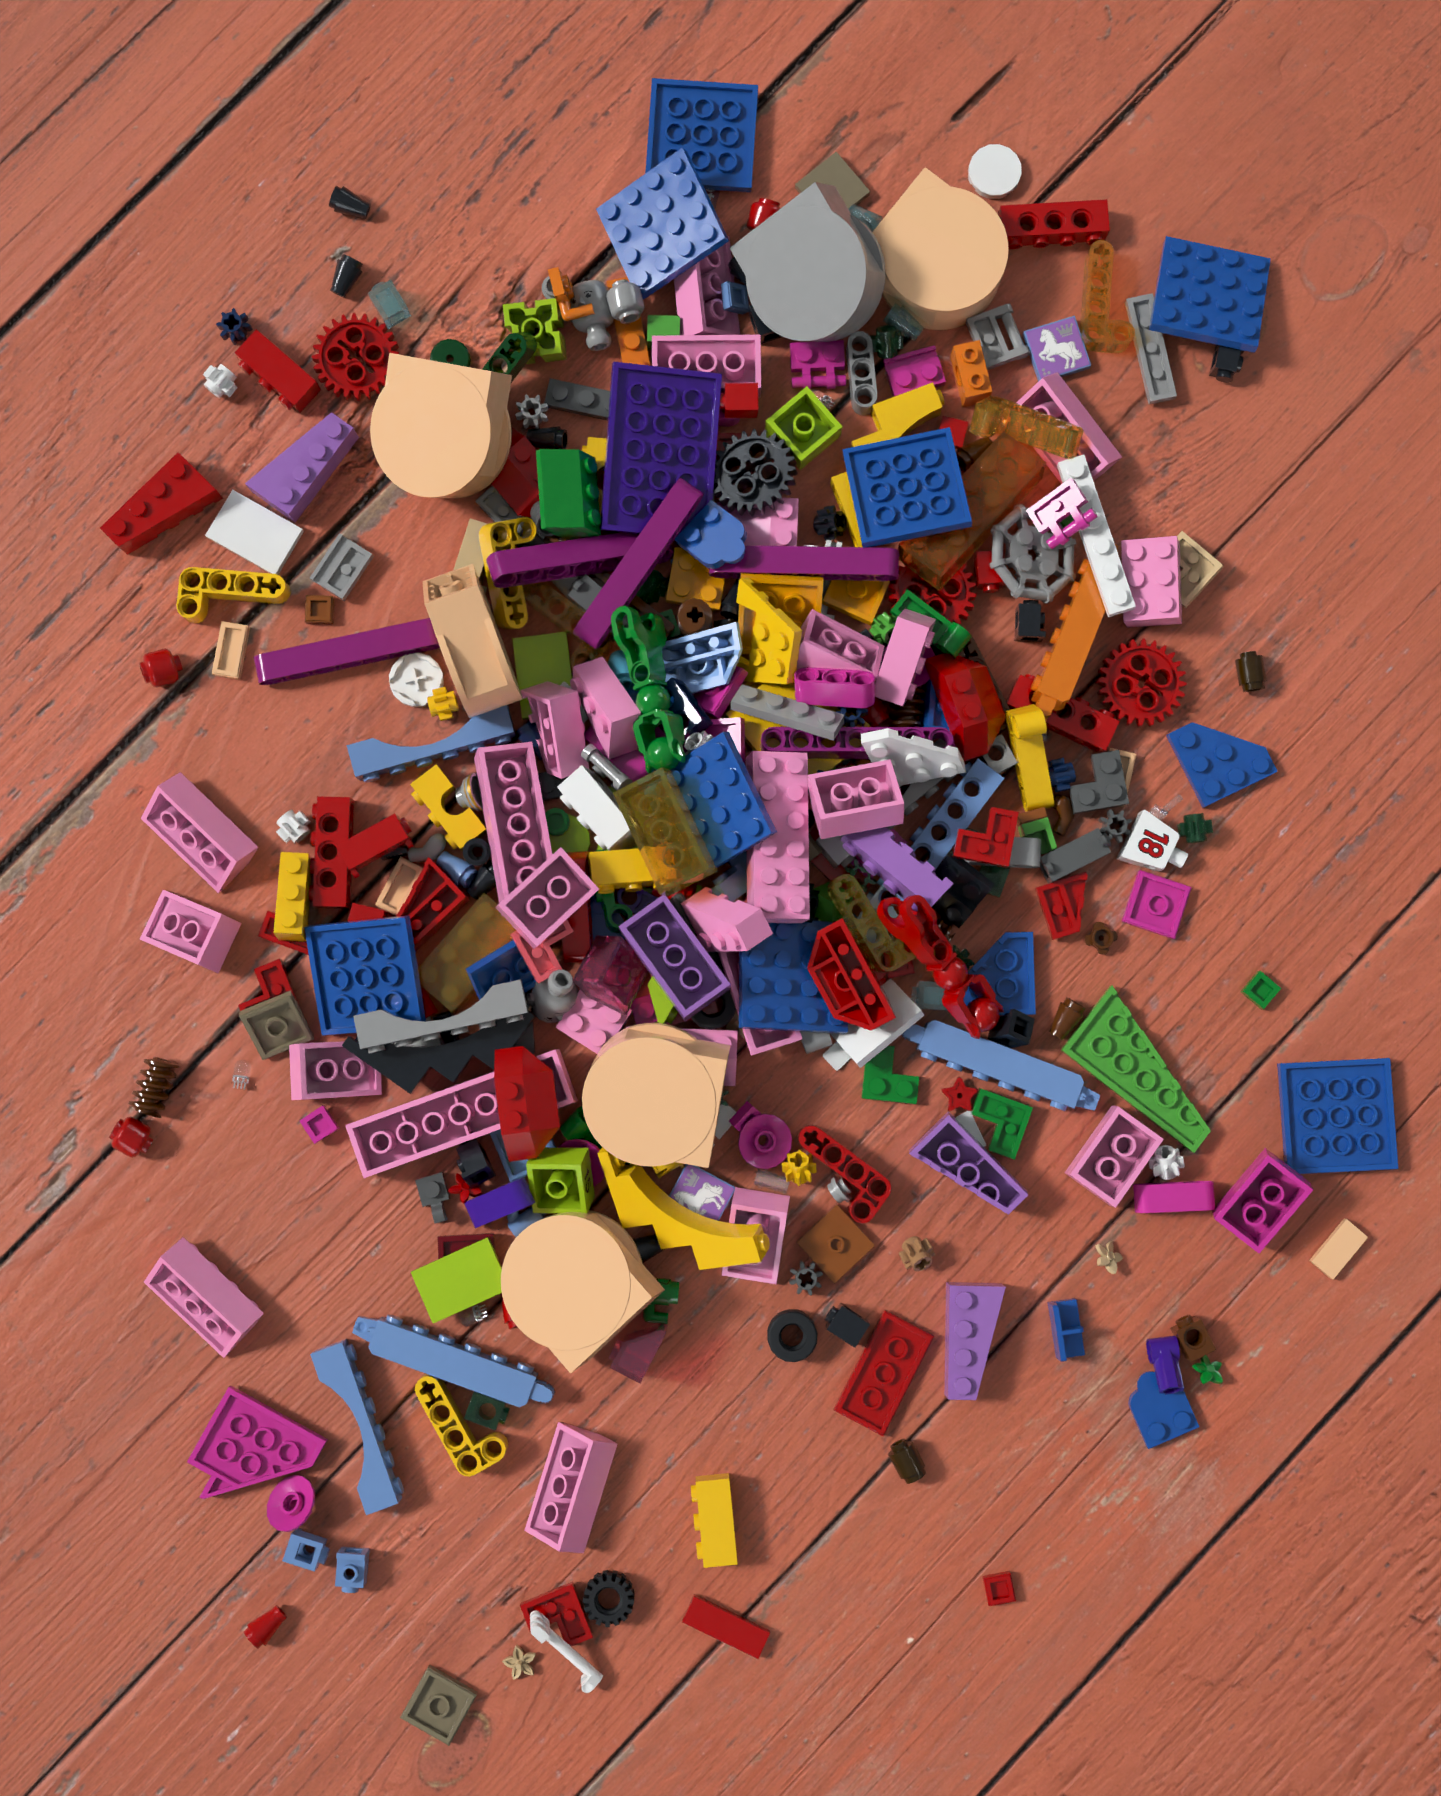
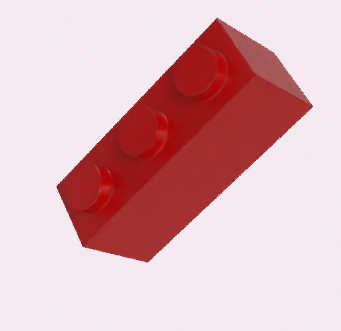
M257 329L235 351L236 356L240 360L238 366L249 376L254 373L260 379L257 382L267 392L275 391L280 396L278 401L288 410H291L293 407L301 413L321 391L318 383Z

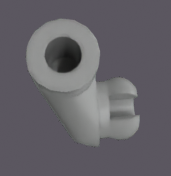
M440 833L434 834L423 848L409 849V861L422 862L426 861L428 857L436 860L446 846L444 835Z

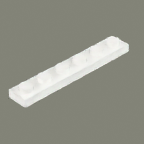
M1085 455L1058 462L1057 468L1062 483L1073 478L1088 500L1085 505L1079 508L1084 514L1092 508L1098 516L1090 522V526L1084 531L1080 529L1079 533L1107 616L1111 617L1134 610L1136 605Z

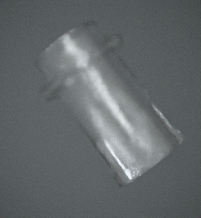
M757 1169L754 1179V1185H757L758 1189L764 1187L782 1192L783 1194H786L789 1182L786 1181V1176L769 1172L767 1169Z

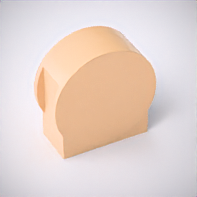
M925 167L872 233L876 237L884 257L885 284L882 295L887 304L897 315L913 325L932 330H947L965 325L968 318L983 313L996 295L1007 264L1008 239L1000 217L985 200L970 191L949 186Z
M389 353L385 387L375 403L370 426L373 451L377 462L386 476L406 492L431 498H463L476 494L491 484L503 469L511 446V422L507 405L512 375Z
M470 564L422 581L425 607L449 673L468 717L472 718L522 700L511 662L474 565Z
M663 1023L637 1024L618 1032L599 1050L584 1083L582 1108L590 1132L606 1151L620 1160L631 1164L661 1166L677 1162L709 1168L730 1045L698 1040L678 1027Z
M591 1210L588 1213H557L528 1226L511 1244L506 1253L501 1271L502 1297L513 1322L530 1339L548 1347L570 1373L585 1365L665 1290L642 1264L639 1250L628 1232L610 1217Z

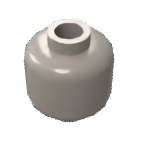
M619 280L612 284V288L606 294L612 318L620 320L621 323H631L641 317L640 314L645 309L637 284L630 283L628 280Z

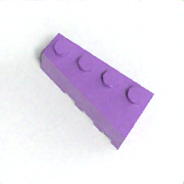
M331 412L245 484L253 494L296 523L359 437L352 426Z
M949 1111L909 1149L910 1155L951 1178L957 1184L977 1194V1196L1008 1215L1028 1196L1027 1190Z
M946 1282L944 1394L948 1400L977 1399L1006 1288L1002 1283Z

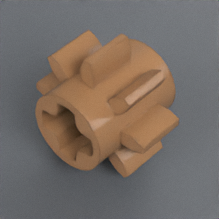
M917 1236L905 1240L902 1244L903 1251L899 1252V1256L906 1269L908 1270L913 1267L915 1271L927 1269L932 1264L931 1257L935 1256L929 1240L925 1238L921 1241Z

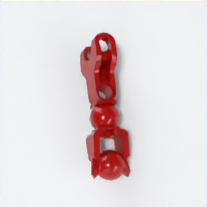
M910 895L904 901L896 897L883 899L877 908L878 918L893 936L908 946L922 964L927 965L926 969L928 971H933V978L936 984L945 989L942 997L943 1006L958 1023L965 1025L971 1037L975 1039L980 1038V1032H987L993 1029L999 1021V1013L1004 1012L1003 1006L996 1000V994L984 975L968 974L965 962L956 957L957 953L952 950L950 942L937 926L936 913L925 898L920 895ZM913 903L917 905L918 911L912 910ZM889 905H892L898 914L896 918L890 917L888 913ZM969 986L978 998L972 1000L966 1006L963 998Z

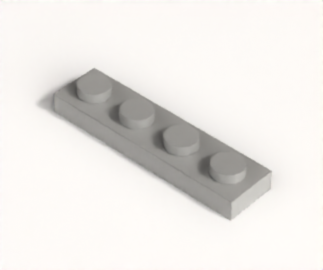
M1153 293L1127 298L1125 301L1149 405L1174 400L1177 397L1163 334L1149 330L1154 302Z
M743 684L731 701V710L833 741L844 724V714L807 705L803 702H797L796 700Z

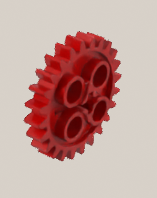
M355 313L352 314L351 320H347L343 314L341 323L332 319L333 328L330 329L327 326H323L326 333L325 336L317 334L316 337L321 345H313L314 351L319 353L312 355V360L318 363L313 368L316 373H321L318 379L321 383L326 382L325 388L327 391L334 388L336 397H339L344 392L346 401H349L351 396L354 395L357 402H360L361 394H365L367 399L371 400L372 391L380 395L379 387L381 385L385 387L389 353L399 354V352L395 351L399 348L397 341H393L395 337L392 331L387 332L388 328L385 323L378 327L379 322L376 317L369 322L368 316L365 313L361 320H358ZM352 336H362L360 341L356 343L350 342ZM340 341L344 342L357 357L361 356L363 362L373 369L374 373L368 372L360 361L352 358L349 352L338 343ZM375 352L381 353V357L378 360H369L371 354ZM343 354V358L339 362L331 361L334 355ZM363 372L360 379H351L353 373Z
M924 549L922 557L913 552V561L906 557L903 559L904 567L899 565L898 579L891 581L894 584L888 586V591L894 593L888 597V602L897 603L907 589L915 591L919 594L920 599L930 607H939L942 611L941 615L951 623L955 622L961 625L959 618L967 620L969 616L965 610H973L974 605L969 601L975 600L976 594L970 591L975 589L976 583L968 582L972 579L973 573L964 574L967 564L958 566V556L949 560V551H946L943 557L939 556L938 549H935L933 555H929L927 549ZM931 570L936 576L932 579H927L922 575V572ZM912 579H917L919 583L913 582ZM952 585L958 592L956 594H948L944 587ZM933 589L937 591L936 594L933 593L931 596L927 594L928 591L931 592ZM946 603H951L952 606L948 607Z
M1143 638L1139 646H1137L1135 640L1132 639L1129 642V648L1124 643H1121L1118 646L1119 652L1114 649L1110 652L1112 659L1105 658L1102 661L1107 668L1102 667L1098 670V673L1104 677L1099 678L1096 683L1103 685L1104 688L1100 689L1097 694L1106 696L1101 704H1110L1111 707L1108 711L1111 713L1114 711L1118 712L1116 720L1126 717L1127 726L1133 720H1136L1137 727L1140 728L1144 720H1146L1147 725L1151 727L1154 725V718L1159 723H1162L1164 721L1163 713L1168 717L1173 715L1171 707L1177 709L1181 705L1176 698L1181 699L1185 696L1179 689L1185 687L1187 683L1179 681V678L1184 676L1186 672L1177 671V667L1182 662L1177 661L1173 663L1172 658L1175 652L1166 655L1167 646L1164 645L1157 649L1156 640L1147 646L1146 640ZM1131 660H1140L1143 664V669L1135 670L1131 665ZM1121 669L1125 670L1128 675L1122 674ZM1155 673H1160L1165 677V685H1160L1155 681ZM1140 678L1145 680L1143 688L1138 686ZM1118 681H1123L1128 685V693H1122L1117 689ZM1155 691H1159L1162 697H1159ZM1141 696L1150 698L1152 702L1150 708L1141 705Z

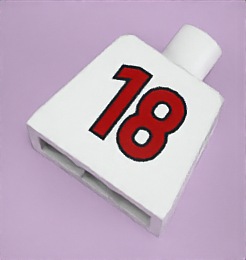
M1140 811L1130 829L1132 833L1127 835L1116 859L1158 872L1164 870L1167 862L1181 868L1188 857V853L1175 847L1180 837L1179 833L1148 811Z

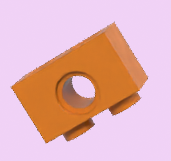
M980 340L953 346L950 360L962 408L988 402L992 394V387Z

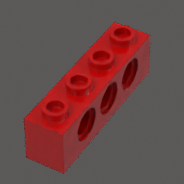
M1107 199L1000 205L998 216L1007 234L1008 249L1010 250L1033 245L1035 248H1044L1049 244H1060V246L1067 247L1081 242H1086L1088 245H1096L1105 241L1110 231ZM1081 221L1084 223L1085 228L1077 227L1074 222ZM1047 223H1055L1059 229H1051ZM1027 224L1031 226L1032 230L1025 231L1020 225Z
M1020 674L1016 679L1006 701L1010 710L1033 704L1031 696L1035 691L1030 688L1035 676L1030 674L1023 676ZM1075 697V699L1070 698L1065 704V708L1068 710V718H1060L1056 711H1052V714L1046 721L1048 730L1097 753H1104L1107 750L1120 722L1114 719L1115 715L1104 709L1097 711L1089 707V702ZM1081 718H1089L1093 723V729H1084L1081 726Z
M317 796V803L312 805V818L316 820V831L311 832V846L315 847V857L310 859V873L314 874L313 885L309 886V901L313 902V906L316 908H351V871L345 864L338 849L334 859L327 860L325 857V851L328 847H336V845L353 836L355 800L350 797ZM331 819H337L338 828L334 832H327V822ZM329 873H334L336 876V882L332 887H326L324 884V878Z

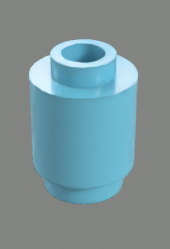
M622 650L614 651L610 655L607 664L625 690L628 691L635 685L630 679L625 654Z

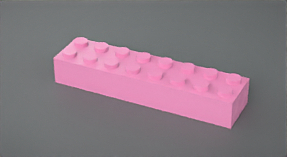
M560 1049L536 1056L553 1070L558 1108L577 1102L578 1100ZM494 1072L345 1125L363 1178L501 1129Z

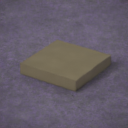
M837 152L795 184V189L799 194L814 182L835 186L849 211L870 195L869 189Z
M291 990L239 1011V1017L262 1060L289 1050V1045L301 1044L314 1040V1034Z
M429 1665L400 1718L449 1746L478 1692Z

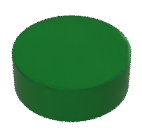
M552 808L545 812L550 835L561 836L567 832L570 826V819L564 810Z

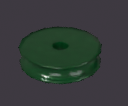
M455 339L440 341L434 346L430 354V360L470 367L471 358L468 349L463 343ZM449 357L454 358L452 362H447Z

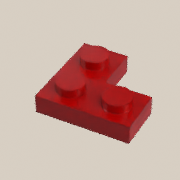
M991 807L985 834L958 829L953 857L1008 868L1019 812Z
M277 959L254 969L264 995L241 1003L238 1007L242 1011L290 990L299 1005L282 959Z
M573 1581L520 1604L530 1632V1613L537 1610L550 1621V1624L557 1622L563 1640L570 1646L593 1638V1631Z

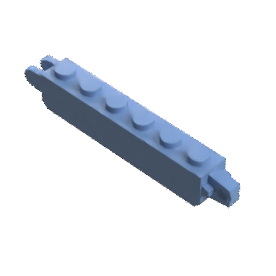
M937 1020L925 1023L924 1027L916 1024L912 1025L901 1034L902 1038L904 1037L908 1041L917 1044L916 1050L922 1051L920 1057L936 1062L937 1058L948 1061L947 1067L962 1072L963 1067L972 1070L973 1077L988 1082L989 1077L999 1081L998 1086L1012 1092H1014L1015 1087L1025 1091V1097L1040 1101L1041 1097L1051 1101L1050 1106L1059 1110L1066 1111L1067 1107L1095 1110L1100 1095L1083 1086L1084 1081L1081 1075L982 1037L975 1039L968 1032Z
M388 1314L387 1317L382 1316L380 1319L359 1316L355 1322L352 1333L370 1342L368 1347L371 1353L376 1356L519 1408L526 1405L529 1399L546 1404V1402L549 1403L552 1400L551 1398H553L555 1392L552 1387L553 1385L537 1379L539 1373L533 1371L534 1367L523 1362H518V1365L507 1362L508 1357L492 1352L490 1356L482 1353V1348L471 1343H466L465 1346L457 1344L454 1337L440 1333L439 1337L428 1333V1328L418 1324L410 1327L402 1324L403 1319Z

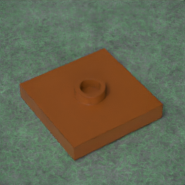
M837 1204L797 1241V1244L834 1284L875 1246Z

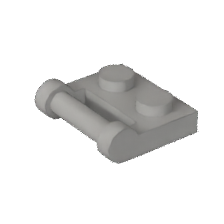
M1011 304L999 306L966 320L972 340H980L987 370L1030 355L1027 345H1024L1013 319ZM996 319L1003 320L1014 349L1008 350Z
M593 744L587 745L582 750L581 757L587 762L591 761L594 764L592 769L604 779L607 776L613 782L610 785L621 796L627 793L633 799L640 792L633 781L613 765Z

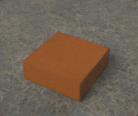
M306 595L305 623L334 624V597Z
M1045 807L1019 813L1017 826L1046 818Z

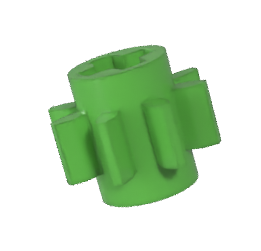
M883 612V614L873 619L872 628L869 629V632L873 635L876 642L889 644L897 620L895 616H889L886 612Z

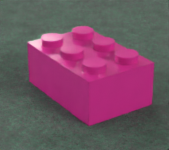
M1264 1148L1215 1206V1210H1212L1213 1216L1221 1225L1257 1253H1260L1311 1194L1313 1188L1307 1179L1267 1148Z

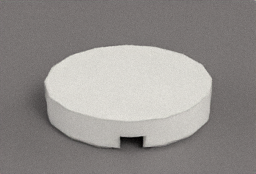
M990 144L980 148L972 156L968 167V180L970 184H972L980 196L989 199H1001L1013 192L1022 174L1021 163L1017 154L1010 148L1000 144Z
M413 653L400 657L393 664L389 674V683L393 695L400 702L410 707H424L428 705L427 697L434 696L432 689L444 686V677L439 664L433 658L422 653Z

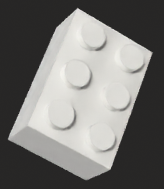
M583 765L557 787L562 793L560 799L569 809L573 808L580 814L577 817L578 821L587 830L590 828L596 834L594 840L603 850L632 849L647 835L645 830L599 775Z

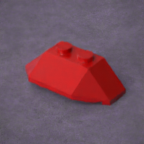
M511 426L512 437L509 455L503 469L491 485L518 517L532 519L530 515L531 508L534 503L539 501L536 449L523 434Z
M949 653L927 658L925 667L953 736L955 746L959 749L964 762L988 754L1006 716L987 666L959 655L954 659V656Z
M842 918L819 930L807 969L833 1018L870 1031L896 1018L881 983L844 919Z
M524 1046L496 1049L494 1081L501 1135L508 1160L511 1162L538 1158L560 1128L553 1070Z

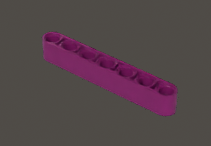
M682 478L677 480L579 620L573 631L574 635L593 648H599L612 630V613L618 607L628 606L701 502L704 496L703 492Z
M621 532L501 550L490 554L486 559V563L493 584L498 588L609 572L616 569L639 534ZM671 545L658 564L672 558L674 552Z
M745 546V554L740 562L736 564L725 563L717 569L709 568V576L728 579H740L741 573L813 576L823 577V580L895 581L899 575V550L874 547Z
M426 618L262 653L254 656L259 685H272L398 658L413 653L440 648L431 620Z
M770 727L764 730L761 735L760 748L761 751L807 753L808 759H869L863 746L854 748L850 745L849 741L854 738L861 740V734L886 728L898 731V736L909 739L913 735L931 741L942 739L946 743V747L948 745L952 746L953 736L949 730L942 727H841L834 739L836 745L827 748L821 743L826 738L790 727ZM770 738H775L779 740L780 745L772 748L766 744V741ZM798 738H802L808 742V745L799 748L793 742Z

